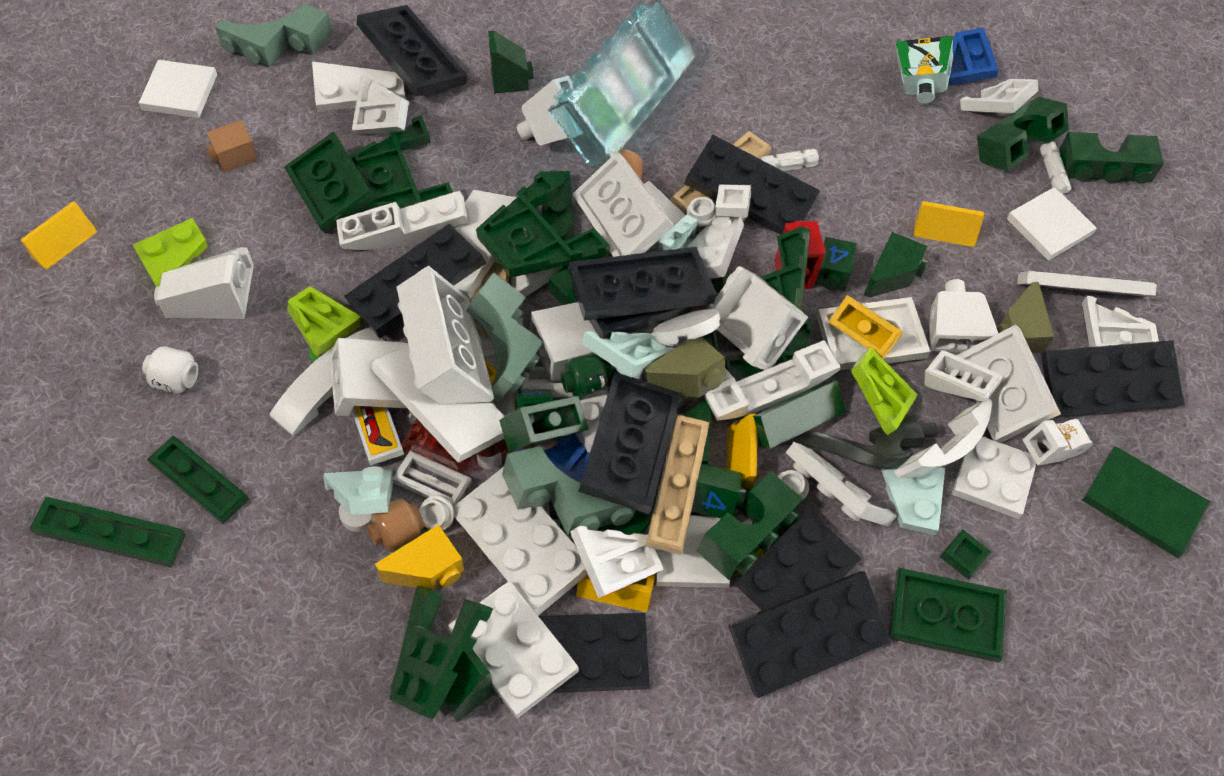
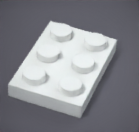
M912 297L862 303L863 306L904 333L883 359L887 364L928 358L931 351ZM838 307L818 309L816 317L823 340L839 363L840 370L852 369L861 355L868 349L828 322Z
M1016 324L956 355L1003 375V380L989 397L992 401V409L987 428L994 441L1002 443L1041 424L1043 421L1050 420L1061 414L1023 333ZM970 378L967 383L971 384L975 379ZM982 381L978 388L984 389L988 382Z
M508 581L479 602L494 609L487 622L480 620L472 636L476 637L477 641L472 649L490 671L493 688L518 719L578 673L579 667L511 581ZM454 620L452 623L448 625L451 633L454 628L456 620Z

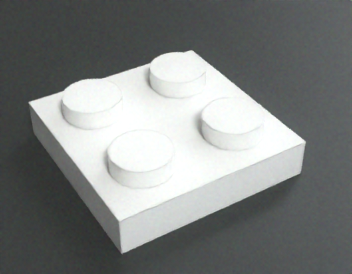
M982 436L975 447L963 456L952 495L1020 519L1026 505L1036 462L1030 453Z

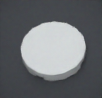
M717 309L699 310L677 316L659 324L654 328V335L657 343L673 345L679 342L678 338L687 337L688 340H693L707 335L718 329L722 322Z

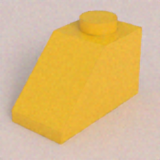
M439 525L375 563L379 577L385 583L414 588L420 586L435 590L440 586L446 588L453 585L461 577L460 573L464 572L462 557Z

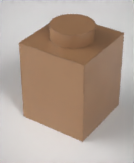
M242 120L206 132L211 144L205 146L213 164L219 162L223 173L258 160L253 142Z

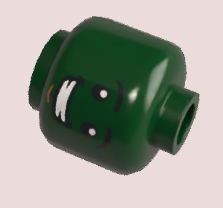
M594 352L568 359L565 365V372L561 373L560 377L564 391L566 393L571 392L574 397L579 396L581 401L606 394L609 391L614 374L609 362Z

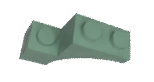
M305 3L289 15L272 22L249 25L232 23L222 19L215 26L220 45L224 50L229 53H238L245 56L252 63H261L268 67L272 65L288 45L297 51H305L313 55L332 34L328 13Z
M493 273L474 297L466 312L481 325L492 343L497 365L492 390L494 398L500 401L507 391L514 395L526 378L521 373L523 370L529 373L541 357L536 352L543 344V341L517 322L523 313L518 308L526 297Z
M541 446L507 454L502 475L517 509L528 506L536 508L551 501L567 537L571 536V530L579 526H585L587 530L596 531L599 527L610 524L616 526L625 524L632 519L636 511L578 492L580 482L559 470L549 460Z

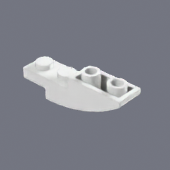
M456 191L401 209L396 202L338 219L336 222L339 244L342 249L379 250L421 243L448 224L455 227L468 223L464 197L460 191Z

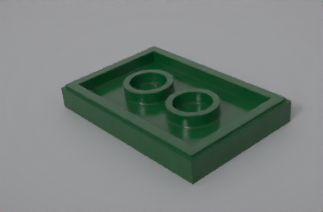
M334 131L284 166L317 225L325 234L337 226L336 220L353 215L376 199V196Z
M1116 446L1108 454L1082 499L1083 502L1177 558L1184 553L1211 502Z
M898 567L895 577L889 632L890 639L999 663L1003 659L1007 590Z

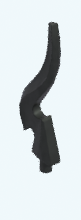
M912 415L903 418L898 428L889 435L883 431L882 427L870 431L869 441L874 445H865L811 431H806L779 445H792L793 442L868 467L892 468L902 465L913 455V452L904 451L900 447H923L925 437L937 436L938 428L935 422L919 424L916 416ZM759 438V439H758V444H759V447H762V444H761V441H760V438Z

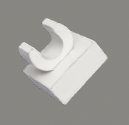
M719 185L716 216L741 217L742 221H744L745 217H748L751 185Z

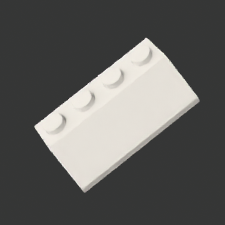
M427 266L397 286L400 301L398 302V307L403 315L405 325L403 331L408 339L410 349L408 356L413 364L416 377L414 378V384L417 390L423 396H428L439 404L490 402L495 399L475 320L466 312L470 305L469 298L430 266Z

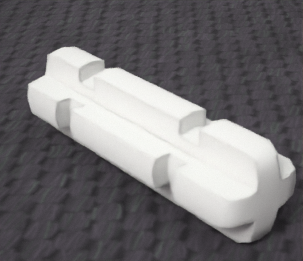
M1052 141L1043 144L1040 147L1042 157H1044L1049 178L1052 180V187H1055L1062 194L1069 193L1072 187L1056 143Z
M813 148L803 150V153L801 151L776 154L775 158L773 155L763 156L761 160L782 171L802 169V165H805L806 168L817 166L819 155L817 150Z

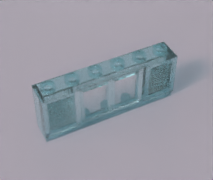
M654 0L648 4L642 1L630 10L631 16L621 21L615 27L617 32L607 37L601 43L602 49L592 54L585 61L587 66L577 71L570 78L572 83L556 93L554 96L556 101L548 109L591 168L603 165L623 148L696 57L690 49L692 46L661 0Z

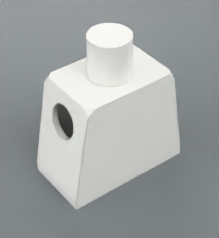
M569 76L552 80L523 104L522 112L526 120L517 125V131L522 139L528 140L534 137L540 146L593 129Z
M960 279L948 281L945 284V291L937 293L930 313L928 340L930 351L964 352L998 334L984 294L981 292H966L964 281Z

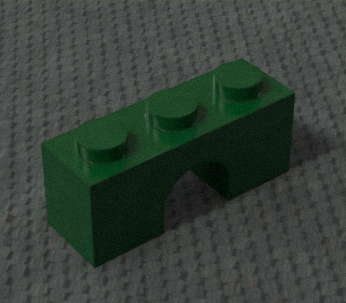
M1038 96L1015 113L1010 114L979 134L977 140L980 161L1006 171L1010 170L1028 158V141L1050 143L1069 130L1067 103Z
M1068 132L1059 148L1060 157L1062 158L1068 178H1075L1081 181L1100 179L1108 182L1118 180L1135 181L1136 183L1153 182L1164 165L1157 136L1127 135L1118 152H1112L1101 145L1098 133Z
M770 471L749 491L740 509L751 519L753 524L741 523L727 512L705 533L696 551L728 580L738 570L744 574L757 560L758 557L754 554L760 548L766 552L778 539L779 535L776 532L781 527L787 531L799 518L800 514L796 510L803 498Z

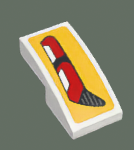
M353 407L352 413L370 466L404 455L388 407Z

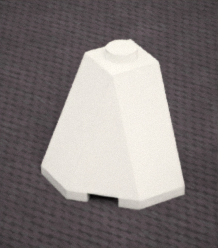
M240 247L162 273L160 286L155 288L154 299L156 305L160 306L165 318L245 319L254 266L248 249Z

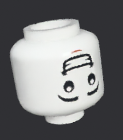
M167 346L158 347L151 355H147L142 366L143 373L146 374L147 383L152 388L174 394L182 393L186 388H191L198 376V364L194 362V358L189 352Z

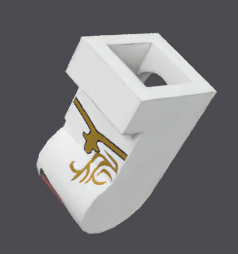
M1078 419L1055 424L1053 420L1043 421L1022 439L1038 466L1065 461L1084 453L1093 445ZM1037 442L1046 445L1049 451L1045 454L1041 452Z

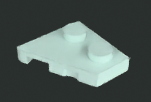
M685 215L660 239L657 251L687 248L695 238L698 220Z
M586 331L581 342L582 345L615 366L619 373L631 378L644 373L643 368L674 350L668 345L657 343L656 338L650 333L628 334L625 332H612L610 339H601L594 331Z
M901 465L892 468H878L881 469L887 485L885 489L889 499L895 505V514L897 515L900 527L936 535L939 531L945 468H939L931 473L914 478H898L894 471Z
M368 467L362 471L324 473L325 489L334 490L335 499L339 503L344 504L345 510L350 515L388 513L393 488L392 469L383 470L381 467Z

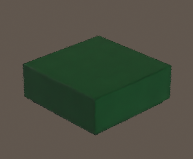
M962 529L943 551L940 558L969 580L992 552Z

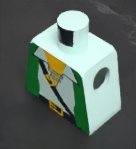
M953 36L896 41L897 61L905 94H917V100L920 103L932 102L935 99V93L944 92L948 88L953 62Z

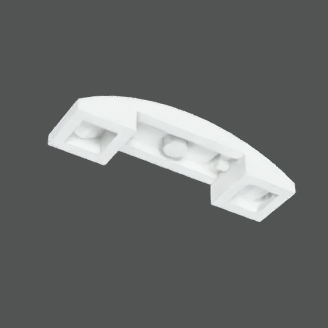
M369 328L347 337V339L384 341L382 338L379 339ZM334 346L312 363L293 382L269 414L273 420L293 437L319 414L317 408L333 395L330 354Z
M823 340L794 352L793 359L740 381L736 382L734 377L722 382L718 388L705 393L704 397L717 421L738 418L765 410L795 397L837 373L841 367Z
M988 398L986 402L980 401L964 409L948 423L955 434L949 442L941 449L936 443L912 455L894 471L898 478L923 476L965 456L975 447L986 430L991 415L992 401Z

